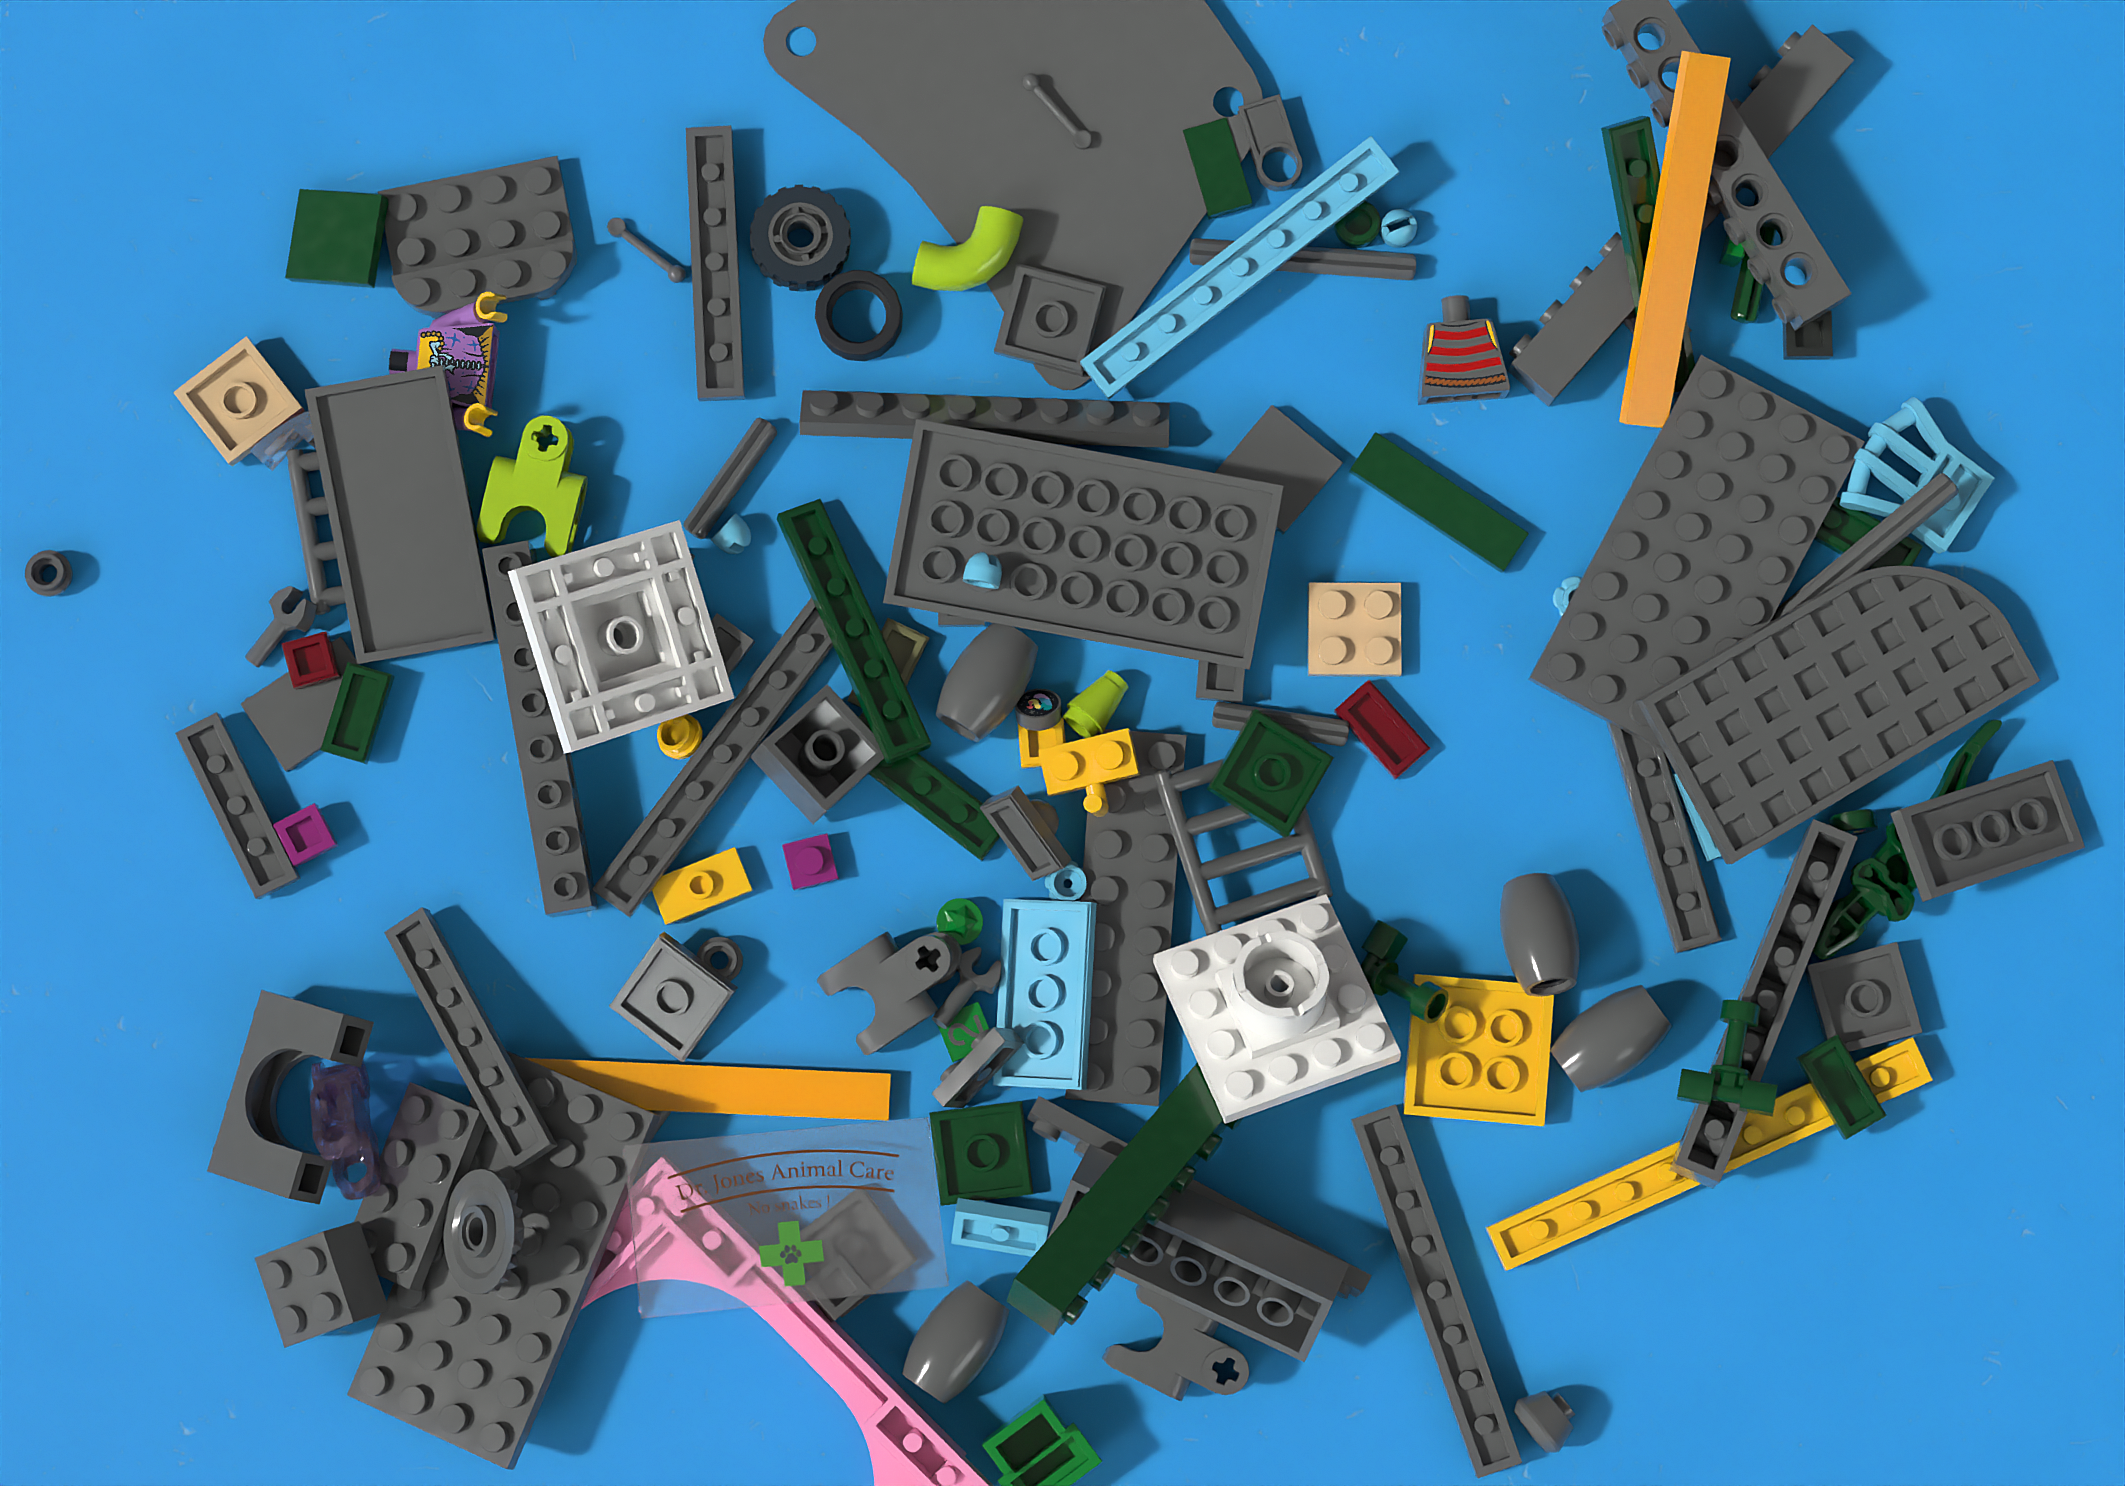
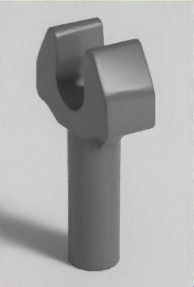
M288 586L276 592L270 599L269 604L273 610L274 620L245 656L254 666L261 667L288 631L299 629L306 632L313 624L317 609L316 604L303 599L292 612V608L303 595L301 590Z
M976 947L962 953V960L957 969V972L960 973V982L934 1014L932 1020L941 1028L947 1029L975 992L984 991L993 994L1000 982L1001 961L997 960L986 974L977 975L972 969L979 962L982 956V949Z

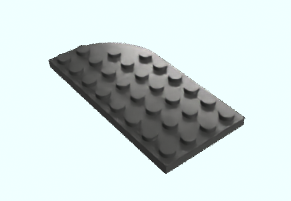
M1886 566L1862 571L1845 578L1636 702L1725 863L1733 864L2039 682L2040 679L2007 619L1978 590L1956 577L1940 571L1915 566Z

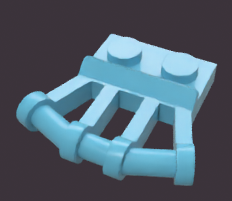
M1911 397L1902 403L1900 411L1882 423H1874L1868 432L1870 439L1864 448H1859L1853 457L1856 460L1852 466L1847 492H1842L1840 506L1888 517L1937 475L1944 473L1957 486L1958 494L1911 532L1940 554L1948 549L1994 480V477L1950 445L1922 402L1915 397ZM1911 425L1916 426L1934 454L1932 459L1898 435V433ZM1885 448L1891 450L1921 473L1915 484H1912L1879 459ZM1870 474L1904 499L1901 505L1865 495Z

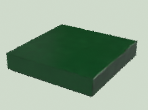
M299 189L285 278L292 282L375 288L389 199L381 194Z
M1254 709L1211 780L1207 790L1286 838L1293 830L1334 757L1264 713Z
M1022 1101L929 1113L941 1206L957 1204L958 1198L984 1201L1034 1194Z

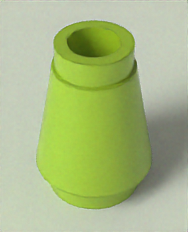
M1107 670L1103 676L1067 703L1068 711L1063 715L1064 720L1075 732L1084 738L1093 737L1098 731L1103 734L1129 686L1119 675Z

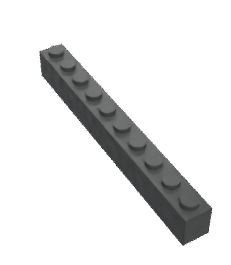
M1813 24L1802 36L1795 31L1777 51L1783 58L1773 69L1766 64L1748 84L1754 91L1743 103L1737 98L1732 101L1767 159L1786 140L1854 61L1853 58ZM1715 149L1714 163L1720 167L1732 166L1731 156L1722 149ZM1742 188L1736 189L1735 195H1737ZM1707 201L1701 234L1721 213L1717 205L1711 206ZM1618 232L1599 251V254L1604 259L1594 271L1586 266L1571 282L1569 287L1574 293L1564 304L1556 299L1540 317L1539 321L1545 326L1538 334L1532 338L1526 333L1509 352L1514 361L1507 371L1548 407L1621 326L1624 319L1635 310L1622 237Z

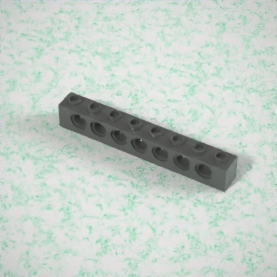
M1621 0L1607 9L1602 19L1604 26H1602L1603 35L1613 50L1620 49L1628 62L1626 70L1633 84L1638 89L1644 88L1653 103L1650 104V108L1658 124L1662 128L1667 126L1669 128L1675 89L1668 87L1664 83L1662 74L1665 72H1675L1678 74L1682 51L1701 52L1668 0ZM1642 33L1654 35L1659 41L1660 48L1656 50L1645 49L1639 43L1638 35ZM1725 92L1715 149L1726 151L1732 158V166L1720 167L1713 161L1706 201L1711 206H1718L1726 219L1723 221V226L1728 237L1735 245L1741 243L1750 258L1747 264L1753 277L1760 284L1766 283L1774 296L1772 305L1776 314L1784 323L1790 322L1796 331L1843 303L1852 293ZM1738 188L1751 190L1756 197V205L1751 207L1742 205L1736 198L1735 190ZM1760 228H1774L1780 235L1781 244L1777 246L1766 244L1760 236ZM1796 266L1801 269L1805 275V284L1794 285L1790 283L1785 277V267Z
M528 540L484 548L482 551L545 914L554 918L597 910L598 904L596 893L592 890L594 881L571 752L564 753L508 574V571L538 563L536 549Z
M1813 819L1804 833L1738 997L1740 1001L1754 1003L1761 1007L1758 1026L1748 1027L1741 1065L1742 1069L1750 1072L1749 1080L1761 1081L1858 838ZM1727 1024L1708 1073H1711L1712 1065H1722L1729 1024ZM1712 1099L1710 1106L1696 1103L1669 1170L1713 1189L1721 1181L1748 1112L1739 1111L1740 1104Z

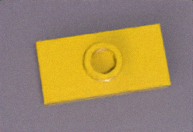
M736 847L663 875L652 889L665 925L672 924L753 891Z

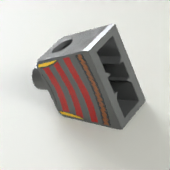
M1456 295L1442 298L1443 322L1427 324L1423 333L1418 405L1505 399L1510 391V384L1492 319L1471 320L1468 296Z

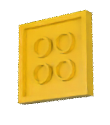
M1414 974L1413 983L1420 986L1422 983L1430 981L1448 992L1449 1000L1444 1013L1434 1023H1427L1410 1012L1403 1114L1544 1126L1554 995L1543 997L1529 996L1524 992L1519 983Z

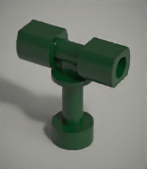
M1378 920L1361 947L1367 952V955L1360 967L1373 994L1382 996L1390 991L1410 1002V1012L1412 1015L1427 1023H1434L1442 1016L1449 1000L1448 992L1430 981L1418 986L1398 975L1399 967L1395 960L1408 941V938L1398 930Z
M1723 1000L1720 1021L1729 1025L1722 1065H1712L1711 1073L1682 1068L1677 1100L1709 1106L1711 1105V1099L1740 1104L1739 1111L1773 1117L1778 1085L1749 1080L1750 1072L1741 1068L1748 1027L1758 1026L1761 1009L1759 1005L1740 1000Z

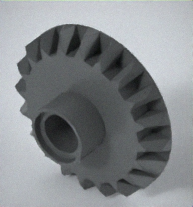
M488 1169L470 1171L455 1186L447 1205L444 1219V1250L446 1260L455 1281L461 1288L471 1294H489V1292L499 1291L502 1283L510 1281V1269L518 1266L516 1253L523 1248L524 1223L521 1217L522 1209L516 1206L518 1194L511 1190L510 1180L501 1177L499 1171Z

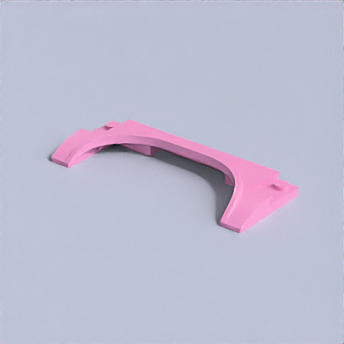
M665 1155L660 1157L631 1187L581 1309L616 1289L652 1280H683L721 1290L739 1299L766 1320L845 1401L855 1416L869 1448L874 1472V1486H994L965 1457L967 1453L835 1321L831 1323L799 1285L784 1286L783 1269L780 1266L761 1267L759 1245L717 1203L681 1213V1210L714 1200L701 1187L699 1191L702 1194L698 1195L697 1188L684 1175L668 1179V1176L680 1173V1171ZM685 1183L690 1184V1185L692 1186V1188H693V1194L690 1196V1194H691V1189H690V1187H689L688 1185H681V1184H685ZM681 1185L680 1189L684 1198L687 1199L681 1200L682 1198L679 1193L678 1187L675 1186Z

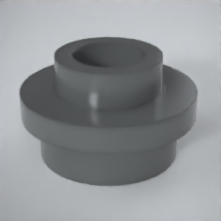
M45 550L38 552L31 557L25 568V579L28 586L41 596H57L63 593L72 581L73 571L70 562L65 556L56 551ZM54 566L57 570L56 578L51 582H45L43 579L44 570Z
M711 938L704 942L697 952V957L729 981L736 978L742 969V952L739 946L728 938ZM717 952H725L728 956L729 962L723 969H715L712 965V957Z

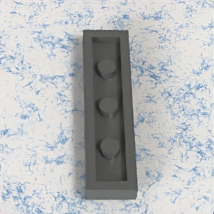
M216 712L176 732V737L255 899L260 900L300 880L299 873L296 867L293 866L273 826L274 822L221 714Z

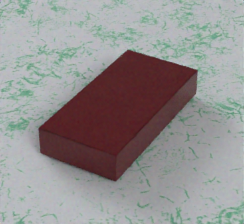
M1370 680L1366 681L1334 709L1335 714L1341 720H1346L1349 723L1351 732L1394 780L1430 750L1425 741Z

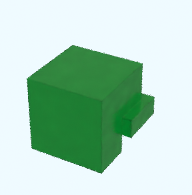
M1044 1394L984 1438L982 1443L984 1449L1003 1473L997 1479L1001 1486H1070L1102 1462V1459L1077 1425L1073 1422L1067 1426Z

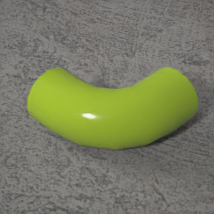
M981 206L971 237L963 244L943 246L922 241L914 264L912 285L932 290L961 292L988 282L1007 265L1018 242L1024 221L1023 217L1002 208Z

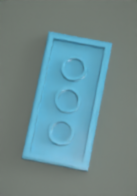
M1004 899L997 1028L1013 1029L1025 1043L994 1075L993 1085L1087 1090L1097 903Z

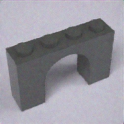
M261 990L207 1172L288 1199L320 1205L333 1159L296 1147L284 1137L279 1128L276 1115L278 1093L289 1071L300 1061L312 1056L361 1068L374 1022L292 997Z

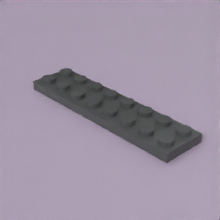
M1105 729L1103 734L1118 730ZM1131 731L1140 775L1104 784L1109 806L1106 815L1097 817L1087 812L1083 873L1085 874L1087 885L1084 894L1081 896V902L1097 903L1087 1090L1066 1089L1065 1099L1158 1106L1167 992L1155 968L1153 958L1154 954L1170 949L1178 849L1160 797L1155 773L1171 770L1173 775L1184 771L1186 735ZM1181 791V792H1179V795H1180V798H1181V800H1182V791Z

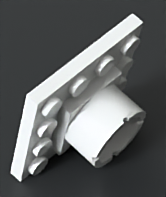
M680 520L508 571L564 753L589 747L734 699Z
M1326 894L1154 954L1153 963L1225 1124L1400 1061L1401 1051Z

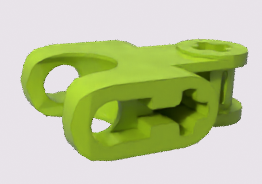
M544 415L533 418L525 426L522 433L517 460L502 456L495 457L489 473L477 524V534L480 542L488 544L500 543L505 539L511 520L518 513L537 511L544 516L546 522L544 546L547 553L552 558L572 552L586 497L588 477L568 472L574 450V438L571 431L559 419ZM550 431H552V434L558 439L557 445H549L545 452V448L538 441L540 437H548Z

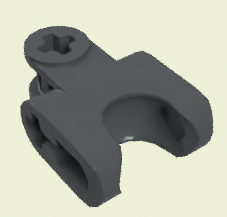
M887 931L821 974L817 979V983L826 995L832 996L836 992H842L848 987H859L866 990L872 996L875 1004L874 1019L856 1037V1043L862 1053L870 1055L884 1048L939 1010L927 990L958 969L962 960V950L958 941L952 935L945 932L930 933L915 939L902 949H899ZM937 949L941 956L936 960V963L931 965L927 957L932 953L931 950Z
M1137 1285L1135 1290L1140 1302L1154 1309L1161 1317L1164 1327L1163 1336L1155 1347L1146 1351L1133 1350L1122 1344H1114L1108 1347L1102 1359L1110 1367L1181 1402L1191 1381L1221 1395L1234 1394L1244 1387L1249 1376L1248 1362L1237 1349L1213 1338L1219 1322ZM1227 1357L1232 1358L1235 1361L1233 1368L1239 1372L1238 1377L1235 1380L1227 1378L1224 1384L1219 1383L1216 1380L1218 1372L1212 1369L1213 1364L1216 1361L1224 1363Z

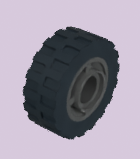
M803 184L795 185L792 188L783 187L778 189V192L774 195H768L764 199L763 205L756 209L750 227L752 256L755 264L759 265L760 272L766 278H771L773 284L779 287H788L791 291H798V289H806V291L815 290V287L826 285L833 276L838 275L843 270L845 261L847 262L851 245L850 222L846 218V212L842 205L839 206L831 194H825L820 191V188L814 186L812 188L803 187ZM796 229H805L812 234L814 239L808 246L799 248L793 246L788 241V236Z

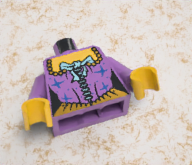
M484 292L478 297L476 302L467 304L460 309L451 311L433 320L429 328L419 329L416 351L392 349L389 358V374L445 365L457 430L475 431L486 437H490L493 431L483 426L485 419L491 418V415H498V412L492 409L500 335L495 325L487 322L490 320L505 322L508 318L507 314L495 311L497 303L501 300H506V296L493 292Z

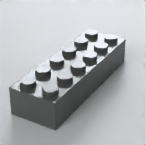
M1090 1144L1070 1181L1049 1237L1117 1156ZM1185 1189L1181 1194L1174 1190L1166 1199L1170 1202V1205L1155 1226L1147 1222L1140 1231L1143 1234V1238L1134 1252L1127 1259L1120 1255L1112 1264L1116 1267L1114 1274L1305 1362L1349 1266L1344 1261L1188 1189Z

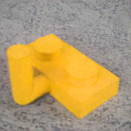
M1128 728L1038 750L1048 795L1052 797L1086 788L1087 796L1083 802L1084 808L1097 817L1106 815L1109 809L1104 784L1140 775L1131 731Z

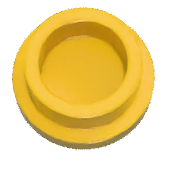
M689 714L661 722L657 730V740L661 750L673 759L680 760L690 757L695 753L702 741V727L699 721Z

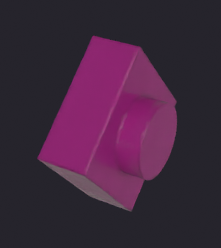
M314 803L273 824L293 866L298 867L339 846L318 804Z
M827 833L782 845L794 891L839 880Z

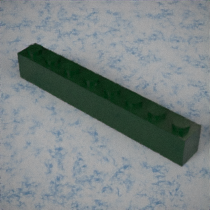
M1198 1062L1014 1278L1007 1302L1053 1336L1065 1321L1073 1325L1078 1320L1088 1304L1085 1297L1093 1288L1100 1292L1106 1286L1116 1270V1267L1112 1264L1117 1258L1122 1255L1127 1259L1134 1252L1143 1238V1234L1140 1231L1146 1223L1149 1222L1155 1226L1170 1205V1202L1166 1199L1174 1190L1181 1194L1187 1188L1197 1172L1193 1167L1200 1158L1206 1162L1211 1159L1223 1141V1138L1219 1135L1224 1129L1229 1127L1231 1130H1234L1243 1118L1226 1124L1224 1123Z

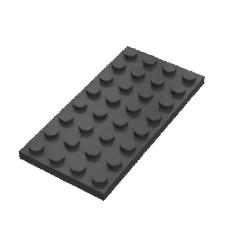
M1701 355L1670 410V415L1663 428L1660 429L1528 680L1663 751L1636 701L1770 623L1856 460L1853 458L1859 448H1862L1865 441Z
M916 419L883 603L1250 670L1284 486ZM985 552L988 556L993 555L998 558L1002 566L999 589L977 587L962 581L965 566L973 555Z
M506 1050L558 1145L520 1171L513 1170L487 1124L468 1170V1173L476 1169L499 1171L501 1177L510 1180L511 1190L517 1192L516 1206L522 1209L521 1217L524 1223L523 1248L516 1253L518 1266L510 1269V1281L502 1283L499 1291L489 1292V1294H471L461 1288L451 1274L444 1250L443 1233L421 1291L410 1290L397 1283L393 1284L386 1300L389 1311L381 1313L347 1395L502 1468L514 1470L661 1116ZM472 1096L469 1106L480 1110Z

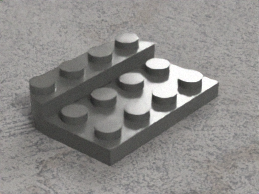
M557 156L377 191L378 194L389 199L384 229L393 275L391 277L394 286L410 307L422 314L431 316L433 319L476 302L478 297L484 292L505 295L506 300L499 301L497 305L538 297L539 300L550 298L567 281L574 265L577 263L576 243L560 161Z

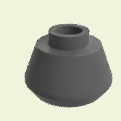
M1545 1391L1520 1398L1516 1402L1514 1412L1537 1444L1546 1453L1559 1452L1574 1428L1569 1419L1575 1416V1413L1562 1396L1557 1392L1550 1397Z

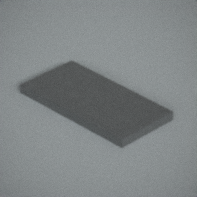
M445 365L305 389L357 664L495 640V628Z

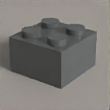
M359 1221L320 1232L255 1258L284 1348L389 1311Z

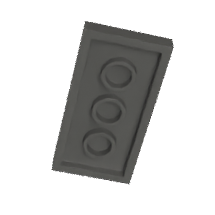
M2053 760L1890 813L1922 902L2085 848Z
M409 1082L354 1222H360L377 1275L410 1290L420 1292L444 1233V1219L449 1199L455 1186L468 1173L487 1122L480 1110L412 1082Z

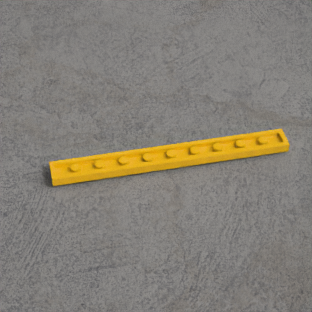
M1913 1037L1855 1062L1880 1104L1932 1081V1077ZM1810 1082L1777 1096L1773 1117L1747 1113L1724 1173L1834 1125ZM1681 1140L1485 1227L1504 1270L1508 1271L1700 1185L1701 1183L1669 1170Z

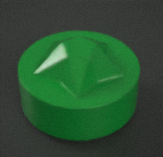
M963 898L952 899L946 902L939 910L936 921L939 932L952 935L960 946L967 945L975 941L980 935L983 928V916L977 905L970 900Z

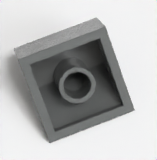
M827 684L767 737L750 758L814 825L884 759V756L872 731Z

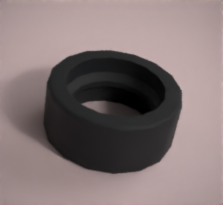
M851 270L836 275L824 285L816 300L815 320L821 339L834 354L846 360L865 362L881 357L894 346L902 331L903 312L896 290L885 278L871 271ZM856 289L867 290L877 295L883 302L886 310V321L881 332L873 339L864 342H852L843 338L836 331L832 322V311L837 300L846 292Z

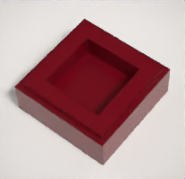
M327 631L282 643L294 689H301L341 677L330 634Z

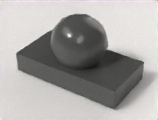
M1018 785L987 799L980 807L1032 881L1065 868L1072 860L1055 837L1059 825V817L1056 809L1047 801L1040 799L1029 800Z

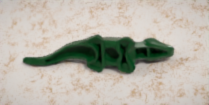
M1988 720L1963 744L1950 760L1937 789L1929 800L1966 787L1973 762L1983 746L2001 727L2002 722L2000 720ZM1893 821L1886 826L1887 839L1878 846L1869 858L1858 862L1852 868L1850 880L1853 886L1849 894L1831 903L1812 951L1819 959H1828L1841 949L1856 942L1867 929L1868 922L1877 914L1887 916L1889 921L1899 922L1909 917L1914 906L1915 898L1913 892L1917 889V885Z

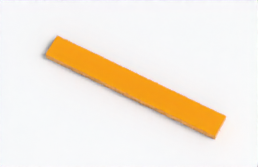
M1687 51L1681 52L1619 422L1624 424L1663 428L1670 415L1731 60L1728 57Z
M525 1058L645 1110L889 1121L891 1074Z

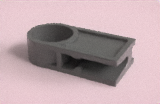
M1280 94L1239 106L1237 113L1240 112L1251 146L1250 153L1260 183L1267 189L1276 192L1292 188L1299 180L1302 170V158L1298 152ZM1273 152L1288 154L1296 164L1295 174L1285 182L1270 180L1262 170V163L1265 157Z

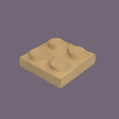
M247 336L173 392L232 467L254 451V447L266 436L305 411Z
M1308 583V676L1400 677L1402 675L1401 583Z

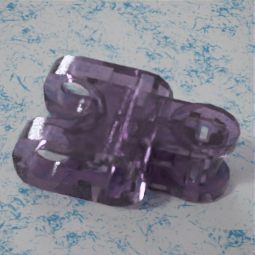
M364 1060L362 1061L361 1068L348 1064L326 1068L323 1062L312 1064L314 1087L311 1090L310 1104L312 1131L316 1147L324 1160H333V1176L342 1196L349 1200L363 1199L376 1193L380 1188L381 1182L378 1139L371 1125L369 1106L370 1083ZM354 1163H362L367 1166L366 1175L357 1183L349 1182L347 1167L354 1165Z

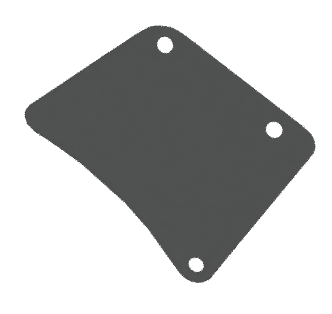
M796 0L773 16L765 29L763 38L764 53L769 64L777 74L871 146L913 187L957 245L963 244L971 237L981 206L1002 208L1023 217L1024 221L1020 236L1007 265L986 282L1003 312H1005L1017 264L1106 286V293L1089 354L1130 322L1207 212L1183 130L1225 118L1213 106L1215 94L1224 87L1237 89L1243 96L1244 105L1263 99L1261 87L1252 68L1205 0ZM796 27H806L816 37L814 50L806 56L793 55L786 46L788 33ZM1028 73L1036 74L1040 78V86L1078 129L1090 133L1092 141L1089 148L1080 150L1075 147L1073 135L1034 91H1028L1024 88L1022 80ZM1239 112L1235 116L1226 118L1241 163L1251 146ZM1033 364L1049 385L1062 390L1078 388L1091 378L1086 371H1084V375L1081 377Z

